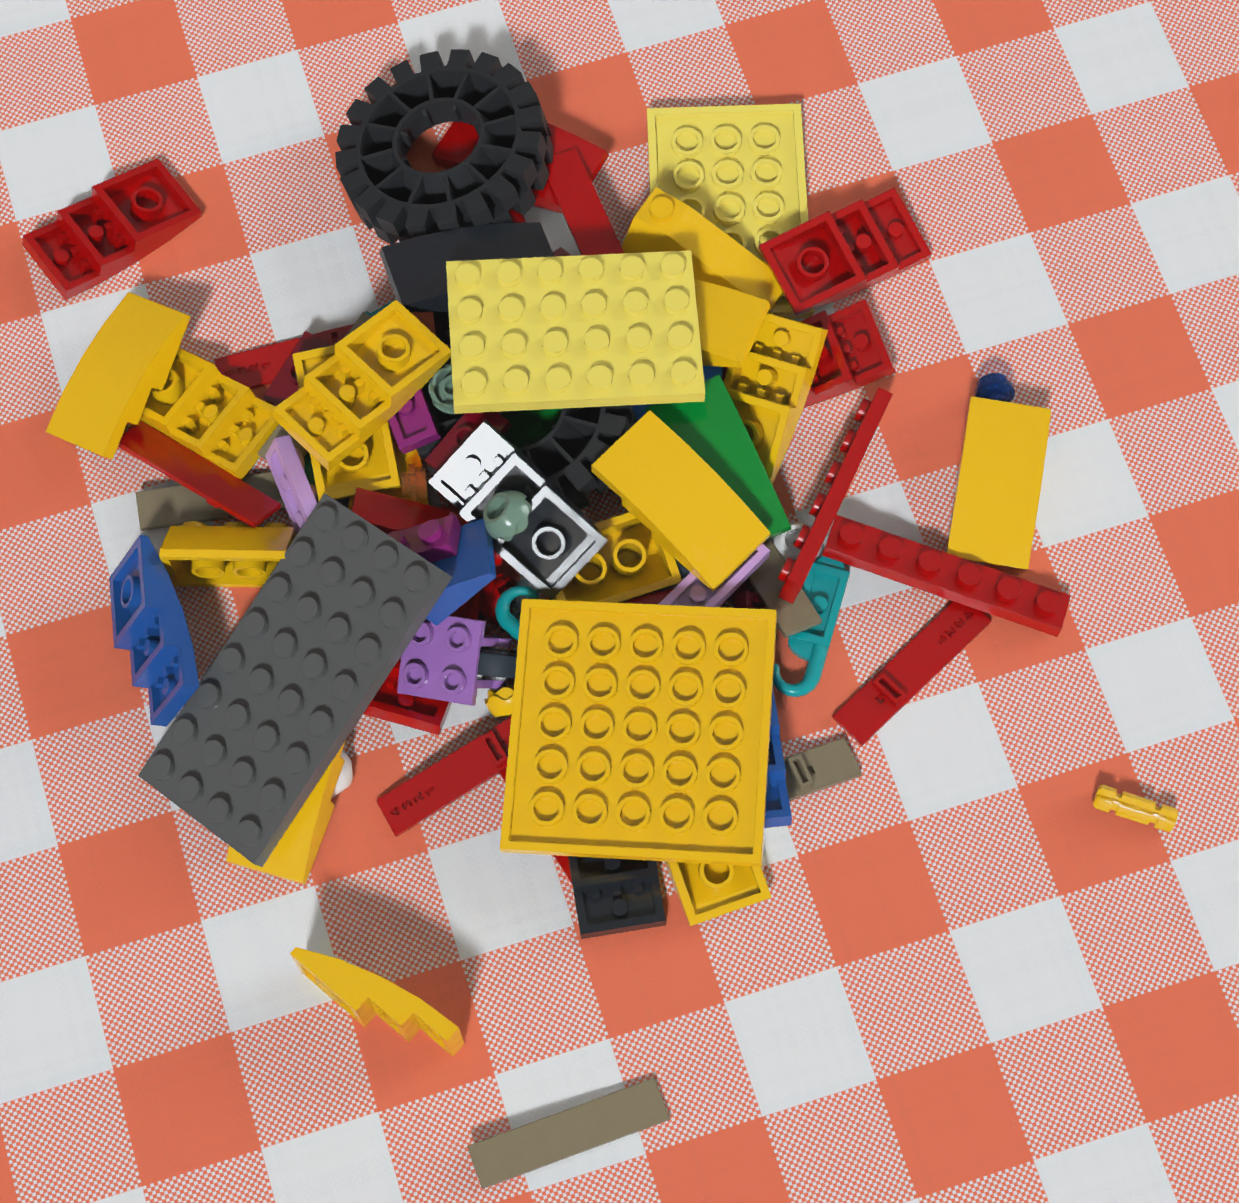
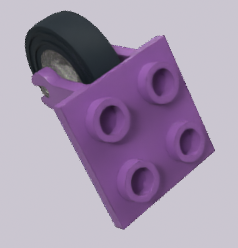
M448 616L436 626L425 619L401 656L397 693L474 706L476 705L477 689H501L506 687L507 678L515 679L517 651L511 650V638L484 635L486 621Z

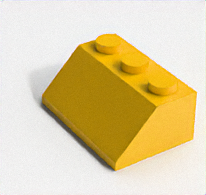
M628 512L594 523L608 538V542L554 597V600L622 603L677 585L682 581L675 558L652 539V531Z
M189 521L183 523V526H170L160 547L159 557L169 574L173 586L262 588L279 561L285 559V552L296 537L294 527H288L283 523H267L264 527L253 528L240 522H228L223 526H207L201 522Z

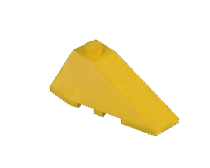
M657 187L654 188L634 216L621 246L624 253L691 250L694 279L728 287L767 300L770 304L768 313H771L783 295L779 284L766 263L692 207Z

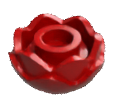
M505 574L496 575V578L479 592V607L482 615L489 622L498 626L501 625L497 621L495 613L497 600L505 590L516 586V581L505 577ZM519 596L514 598L510 604V612L514 617H516L514 612L520 604Z

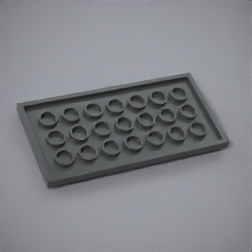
M324 493L285 552V559L279 561L199 682V688L186 702L138 776L251 863L263 867L453 577Z

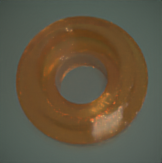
M408 463V472H400L402 497L410 496L411 501L414 502L427 499L425 466L415 467V463Z

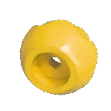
M504 687L498 691H487V698L484 699L485 705L495 718L511 717L513 689Z

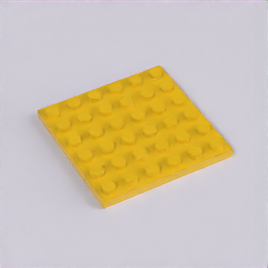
M522 599L500 838L501 852L762 867L777 611L772 609Z

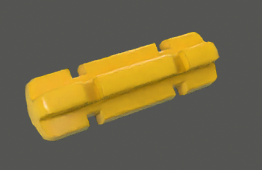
M1100 785L1096 790L1093 800V806L1096 809L1108 813L1110 810H1114L1117 816L1145 825L1151 822L1154 823V828L1167 832L1172 831L1175 827L1178 810L1165 804L1159 807L1156 806V801L1125 791L1122 794L1116 793L1117 789L1106 785Z

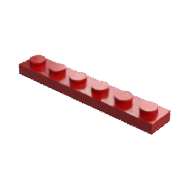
M878 387L872 401L866 398L863 399L854 417L855 421L860 422L858 430L856 432L849 429L839 451L846 455L842 463L834 460L824 480L825 483L831 485L827 495L821 492L818 493L809 511V514L816 518L811 527L803 524L793 547L800 549L797 558L794 560L788 557L777 578L784 582L778 595L779 598L793 604L799 594L892 398V393Z
M837 514L822 553L824 557L1058 637L1062 630L1071 595Z

